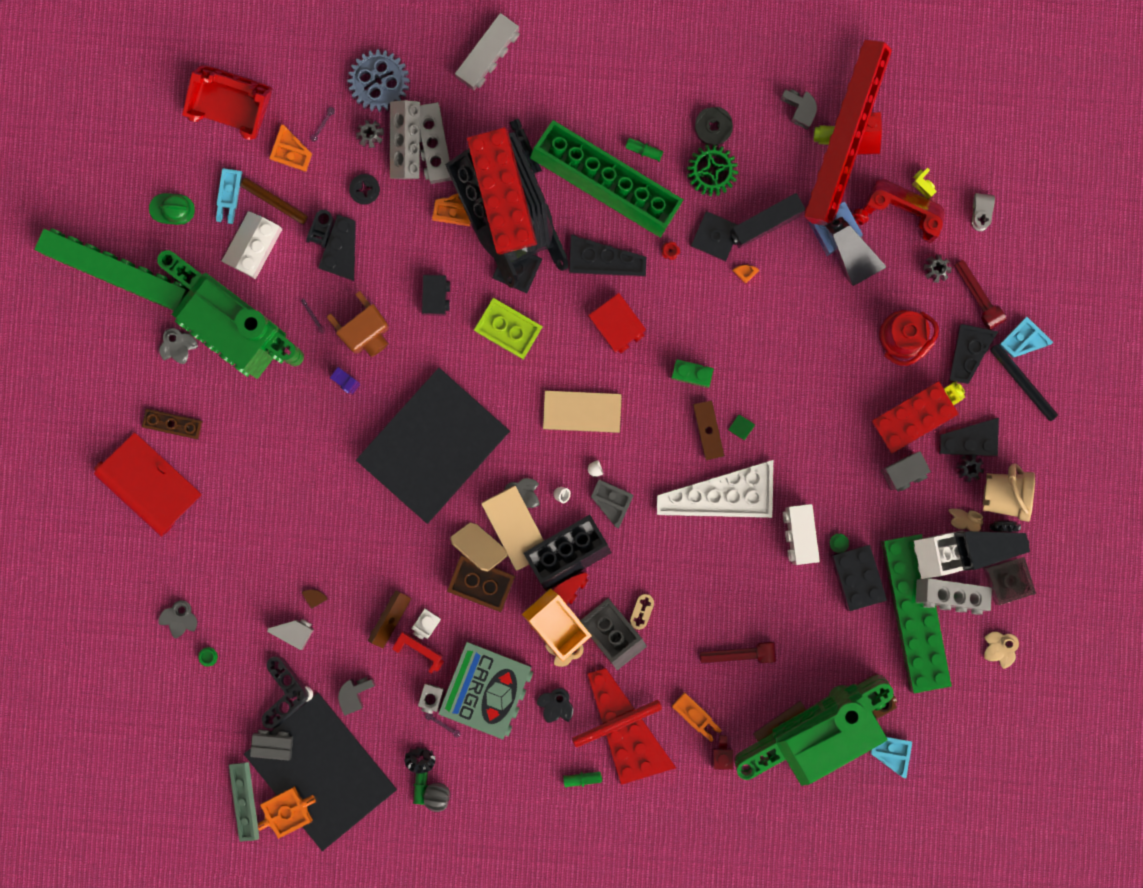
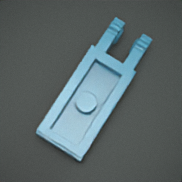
M222 169L217 199L216 222L222 221L223 208H230L228 223L233 224L235 209L237 210L242 171Z

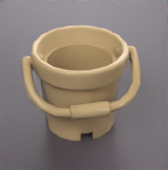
M1016 463L1011 464L1008 474L987 473L983 511L1015 516L1019 520L1029 522L1034 499L1035 473L1024 472Z

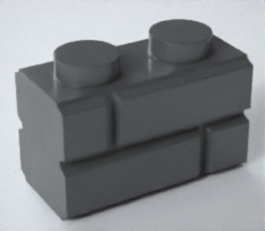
M258 729V733H253L251 757L291 760L293 736H289V732L277 731V734H269L270 730Z

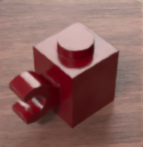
M719 735V748H712V768L714 770H733V749L727 748V735Z

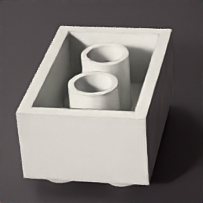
M812 504L785 508L783 521L788 525L785 537L786 542H790L791 550H788L789 561L793 565L820 562Z
M956 532L914 541V550L918 559V570L921 574V579L943 576L963 570L954 535Z

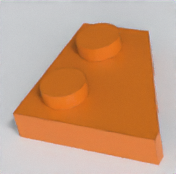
M281 124L269 159L306 172L312 153Z

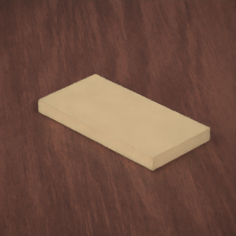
M545 391L543 429L620 433L621 394Z
M514 485L481 502L517 571L529 565L523 553L544 540Z

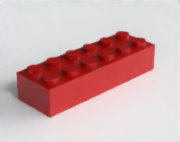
M504 127L468 137L467 141L496 253L501 255L537 245L508 130Z

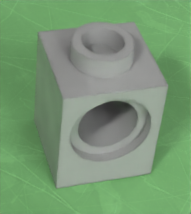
M425 683L418 707H422L421 711L430 714L433 711L437 712L444 688ZM427 694H433L436 697L434 704L426 702L425 697Z

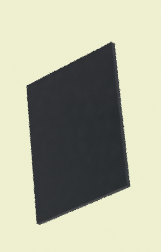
M438 368L361 453L356 461L428 524L506 437L510 430L444 371Z
M319 693L269 733L277 734V731L289 732V736H293L291 760L251 757V748L244 753V756L276 795L294 786L303 800L314 795L313 799H316V802L307 806L313 821L304 825L303 828L322 852L397 791V788Z

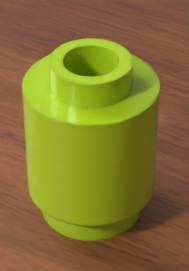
M820 125L815 127L813 141L821 145H829V139L833 134L835 126Z

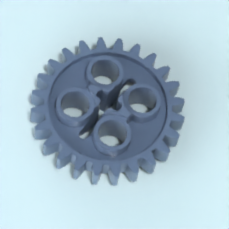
M377 49L376 55H373L370 50L368 57L362 54V61L356 58L357 66L351 65L354 72H348L349 76L353 77V79L347 80L349 84H353L349 87V91H355L352 97H359L356 102L357 104L364 102V109L369 105L371 112H373L375 107H377L379 112H381L382 107H385L386 111H388L390 102L401 101L400 96L406 97L403 90H409V86L405 85V83L410 82L409 78H405L409 73L406 70L402 71L406 66L405 64L399 65L400 58L394 60V53L388 57L387 50L383 52V55H380L379 49ZM380 64H385L387 66V69L384 72H379L377 70V67ZM369 74L371 78L369 81L363 82L361 81V76ZM379 78L382 83L378 84L375 79ZM390 80L397 82L394 88L387 87V83ZM379 90L381 93L379 97L373 98L371 97V92Z

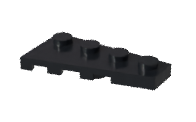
M571 235L570 274L646 277L647 257Z

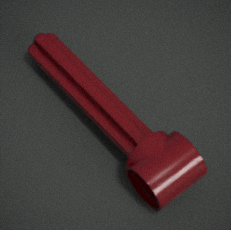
M964 260L957 262L954 266L982 309L981 319L987 329L991 330L1006 321L1007 319L1002 309L991 304Z
M775 642L757 643L756 648L700 652L701 663L758 659L759 663L776 662Z

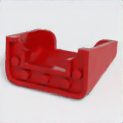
M201 65L191 74L182 116L187 117L188 120L193 122L207 118L238 128L239 133L244 139L252 140L258 136L273 88L215 67Z
M885 179L878 180L874 184L863 210L871 215L873 211H883L891 204L921 218L917 227L923 231L922 240L932 243L938 238L944 221V209L941 205Z

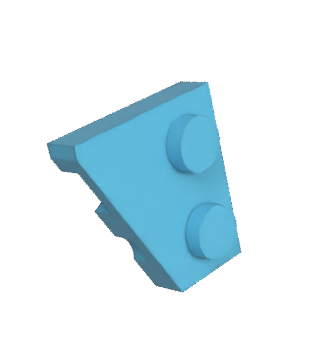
M1025 317L999 345L1014 358L1051 345L1053 341L1028 317Z
M887 737L888 741L872 749L870 754L898 775L906 778L912 741Z

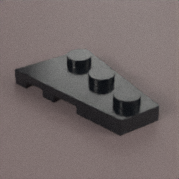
M337 215L318 267L320 270L354 282L355 220Z
M960 324L948 381L969 384L998 331Z
M999 418L940 435L939 454L998 456Z

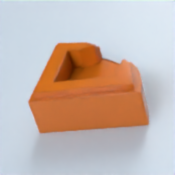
M741 265L732 271L746 284L760 270L754 266Z

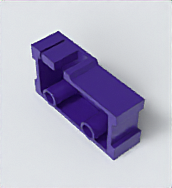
M339 367L330 377L348 394L349 392L354 394L361 385Z

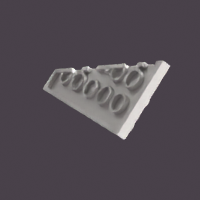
M773 460L658 495L657 515L772 518Z

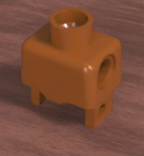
M359 291L355 295L366 307L363 312L343 327L331 313L327 318L337 330V336L353 353L358 354L365 350L372 358L389 345L383 336L389 330V325L374 304L371 305Z

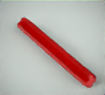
M659 700L652 701L572 738L573 744L578 748L662 710Z

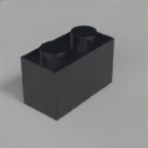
M423 275V315L446 316V311H450V300H446L447 292H450V281H447L446 276Z

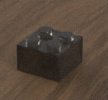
M1017 557L983 568L989 587L992 588V597L995 605H1002L1036 594L1025 557Z

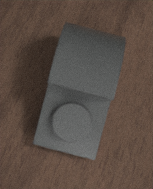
M785 89L781 101L797 108L791 122L808 130L817 111L815 99L807 91L802 98L798 92Z
M367 677L356 681L358 684L356 686L353 679H350L341 687L338 699L344 716L364 707L358 693L376 686L373 678L370 680Z

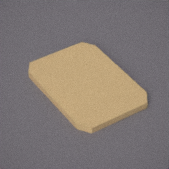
M469 523L450 538L452 545L481 570L489 571L507 557L506 549L477 524Z

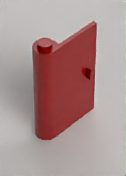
M135 432L104 462L100 461L94 467V475L161 537L202 496L195 487Z

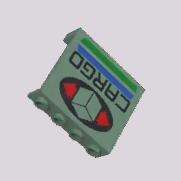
M467 641L440 708L439 715L502 740L504 736L509 737L512 725L509 724L511 718L516 719L519 707L516 706L519 699L523 701L526 689L523 688L526 681L530 683L533 671H530L532 666H527Z

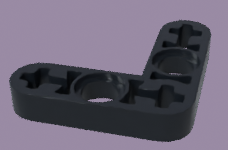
M280 656L271 657L267 661L268 671L285 693L262 716V724L268 729L277 728L309 697L305 686L285 659ZM275 662H279V669H274ZM286 675H289L292 680L288 686L284 683ZM297 692H301V699H295L294 701L291 700L298 695ZM284 702L289 705V710L286 713L281 709V705ZM276 714L279 715L272 720L273 723H269V716H275Z

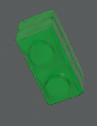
M676 359L671 379L709 388L714 368L703 367V365Z

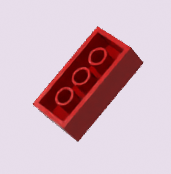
M937 381L876 417L872 422L890 452L894 453L959 415L941 383Z

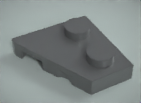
M598 480L591 498L613 525L619 529L634 495Z

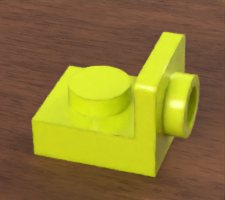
M929 168L925 171L920 169L913 177L915 181L912 184L927 199H930L937 192L931 181L923 179L930 171Z
M953 382L944 388L953 405L965 398V391L961 384H957V382Z

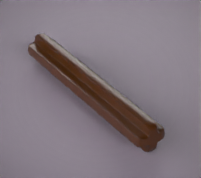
M244 177L241 181L240 186L292 219L301 224L307 221L308 216L248 178Z

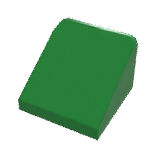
M738 415L728 431L744 441L755 424Z

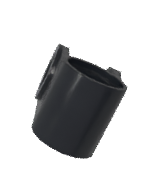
M320 210L316 213L307 235V243L313 242L321 245L322 248L326 247L334 223V218L330 212ZM324 214L328 215V223L321 224L320 217Z

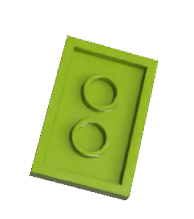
M493 298L474 331L524 360L543 326Z

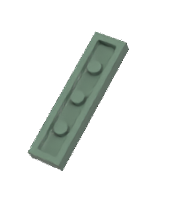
M249 762L230 764L229 770L239 842L258 840L259 831Z

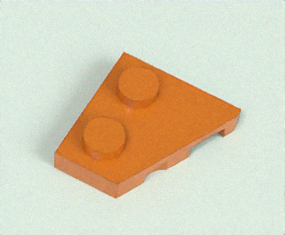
M458 194L451 195L449 198L435 200L432 221L470 226L471 222Z

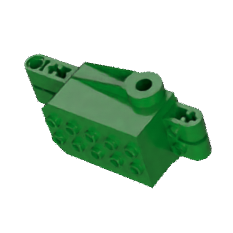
M165 250L158 255V265L190 289L171 314L176 318L174 322L204 343L209 349L219 354L226 362L232 366L235 364L234 368L247 377L252 375L258 379L273 359L281 364L285 361L291 366H298L303 362V351L286 339L287 334L262 313L253 309L209 274L198 272L172 251ZM191 275L193 278L190 280L187 276ZM286 348L291 351L290 355L284 352Z
M882 675L873 676L859 685L853 683L849 686L839 685L834 687L828 697L773 728L771 735L736 754L734 763L738 776L743 780H750L786 760L800 785H809L883 744L888 739L872 711L880 710L886 706L885 703L889 702L893 697V688Z

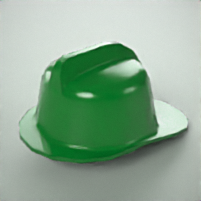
M164 193L155 196L151 200L149 213L159 223L182 225L188 223L193 218L195 207L192 200L187 196Z

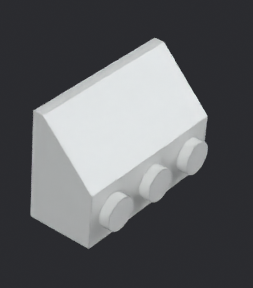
M248 211L221 262L256 280L282 228Z

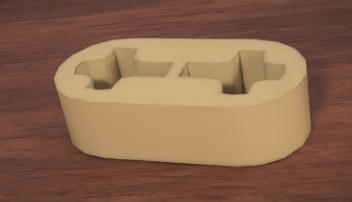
M642 594L638 597L631 615L630 623L633 628L638 630L646 627L654 606V600L648 594ZM645 597H648V601L651 603V605L646 606L645 610L642 611V604L640 603V600H644ZM641 612L643 613L642 620L644 624L636 626V622L633 620L638 618Z

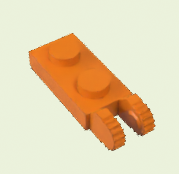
M685 692L671 705L699 733L701 732L710 742L714 740L713 736L704 730L708 724L716 732L721 733L722 730L712 721V718Z

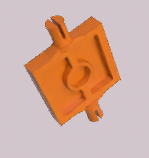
M294 786L261 803L260 806L265 814V820L257 823L258 830L261 831L269 826L274 830L279 839L312 822L313 819L307 810V806L316 802V799H313L314 795L303 800Z

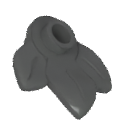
M169 328L163 334L164 342L159 348V353L163 360H167L172 356L176 362L185 364L188 359V350L197 348L198 344L192 335L181 333L176 328ZM175 335L176 340L170 341L169 336Z
M524 478L518 483L511 482L506 485L504 490L514 485L516 486L527 508H534L540 505L538 497L533 492L539 485L536 480Z
M180 600L174 603L172 608H167L161 613L158 624L169 625L172 636L178 638L183 635L186 629L195 631L197 619L191 613L190 604ZM181 606L185 608V612L183 614L179 612V608Z

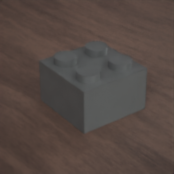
M921 451L915 452L881 469L890 490H897V492L909 488V483L912 481L918 483L928 478L926 474L931 472Z

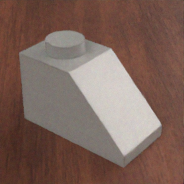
M301 619V621L295 620L271 627L267 632L299 650H303L314 629L311 628V623Z

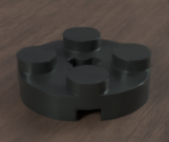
M720 107L706 108L697 116L695 132L703 143L718 146L726 142L733 131L732 118L725 109ZM717 122L719 129L717 131L715 129L713 131L710 130L711 126L709 123Z

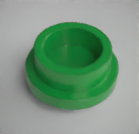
M835 534L831 537L830 547L834 552L842 553L848 549L849 540L845 535Z
M206 647L199 652L198 659L203 666L209 667L217 662L218 654L215 649Z

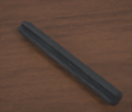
M999 344L994 345L990 349L991 353L1049 421L1057 418V412Z

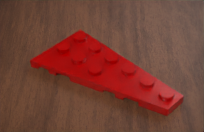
M606 668L588 673L602 723L635 710ZM642 719L606 735L621 785L676 768Z

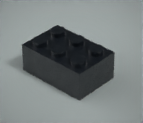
M870 545L831 555L847 611L887 601Z

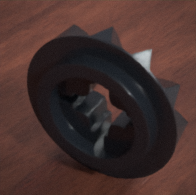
M361 174L351 181L349 192L355 202L360 205H369L376 201L379 196L380 186L373 176ZM362 182H364L367 188H372L367 191V197H365L363 192H357L362 189Z
M994 521V523L990 524V529L998 532H1016L1021 530V524H1017V521Z
M417 746L416 749L410 748V751L405 754L404 762L411 772L422 774L429 772L434 767L435 756L432 750L429 751L426 747L419 748ZM423 756V760H420L417 764V758Z

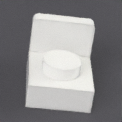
M424 609L411 628L414 630L413 634L422 640L424 637L428 639L441 619L427 609Z

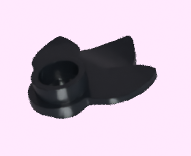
M556 688L552 693H543L537 700L536 704L544 708L543 716L547 723L554 722L559 717L569 722L573 716V706L569 702L570 695L563 688ZM562 696L563 700L559 701L556 697Z

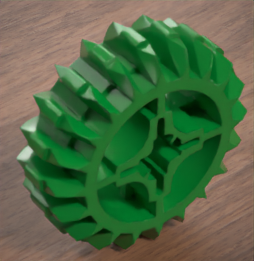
M706 145L705 152L699 148L698 153L700 155L693 153L692 156L695 160L689 159L688 161L693 166L687 167V171L692 172L687 175V178H694L691 180L690 185L697 183L698 185L695 187V190L698 191L701 187L702 195L708 190L709 197L712 196L713 191H715L716 196H719L720 189L723 193H726L727 189L725 186L730 189L733 187L729 181L736 182L737 180L732 176L738 175V171L733 170L738 164H731L735 157H727L730 154L729 150L725 154L722 153L724 149L722 146L719 151L716 150V145H713L712 150ZM712 156L720 158L726 165L717 164ZM706 157L707 166L697 171L698 163ZM710 165L717 169L715 175L708 172ZM728 170V176L725 181L718 184V174ZM699 177H708L713 185L704 183Z

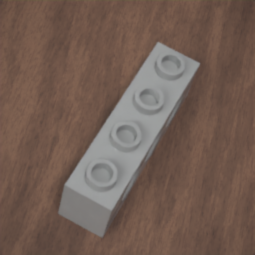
M407 100L390 102V179H419L420 102Z
M439 103L421 105L420 142L423 143L424 149L420 150L422 161H426L427 168H424L426 180L429 179L431 184L451 181L452 179L445 166L450 160ZM427 121L434 122V127L426 129L424 124ZM430 140H436L438 142V145L435 148H430L427 146ZM434 158L441 160V164L437 167L431 165V161Z
M929 578L917 580L916 603L923 604L925 608H935V606H939L940 610L955 608V612H967V610H970L971 614L982 615L983 611H991V587Z

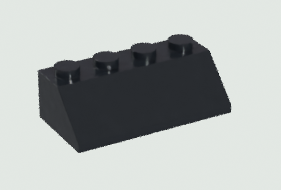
M588 515L523 554L542 587L547 591L612 552L591 515Z

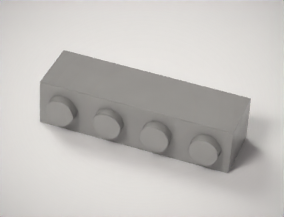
M500 13L455 73L456 78L473 91L477 87L480 88L486 80L484 78L488 72L492 73L496 68L497 63L495 62L498 58H503L507 53V46L510 42L514 43L519 37V26Z

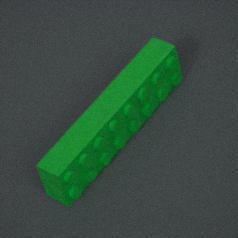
M552 120L535 145L530 157L533 161L660 238L684 200Z
M50 228V231L43 229L34 249L49 258L173 311L189 292L187 291L188 288L179 282L174 281L172 284L170 279L158 273L156 276H153V272L142 266H139L137 269L135 268L136 265L128 260L121 258L118 261V257L107 251L100 253V249L88 243L83 246V242L69 235L65 238V234L53 228Z
M922 534L881 541L909 689L913 694L952 687L936 606L935 608H925L923 604L916 603L917 580L921 579V574L918 570L919 564L914 550V541L923 539Z

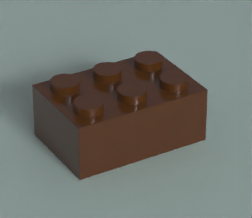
M461 555L447 592L502 612L515 576L494 567L489 571L481 570L467 557Z

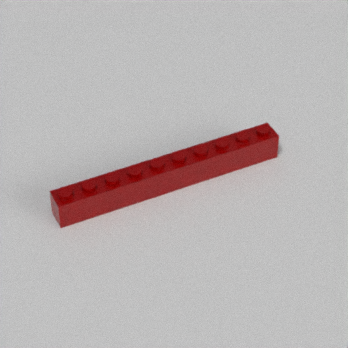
M864 40L863 46L860 48L858 61L853 68V75L848 83L845 99L842 101L833 134L829 139L828 149L823 156V163L818 171L817 181L811 191V198L805 210L804 217L812 224L825 226L836 218L892 49L885 42Z

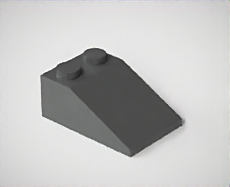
M609 598L580 620L592 635L590 638L616 670H619L647 647L640 635Z

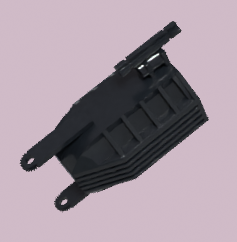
M519 118L509 122L512 130L515 131L509 133L537 245L501 255L497 254L470 149L465 150L445 164L476 236L485 250L495 259L500 273L509 288L516 287L519 281L512 263L527 259L540 251L548 249L554 264H556L555 266H557L556 268L559 270H566L569 266L566 253L554 229L548 204L535 177V174L542 171L541 167L537 162L530 159L533 149L524 129H522Z

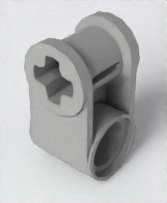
M975 193L972 227L976 231H984L991 224L995 195ZM980 218H983L982 220L985 222L983 225L978 221Z

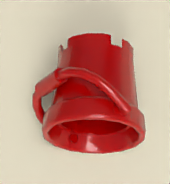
M900 310L891 313L884 319L879 332L881 345L886 351L884 357L899 366H908L916 363L919 359H923L935 345L934 342L938 337L939 328L937 322L923 311L917 313ZM928 321H930L934 327V334L931 340L929 339L930 327ZM913 358V359L908 360V361H900V360H897V359L907 360V359Z

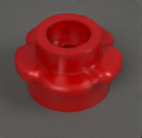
M855 209L852 213L857 225H864L869 220V213L863 209Z
M673 241L663 244L662 256L665 259L675 260L677 255L680 254L679 246Z

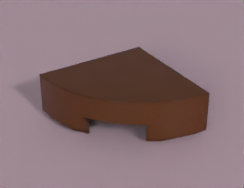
M317 590L302 592L311 609L328 600L324 593Z

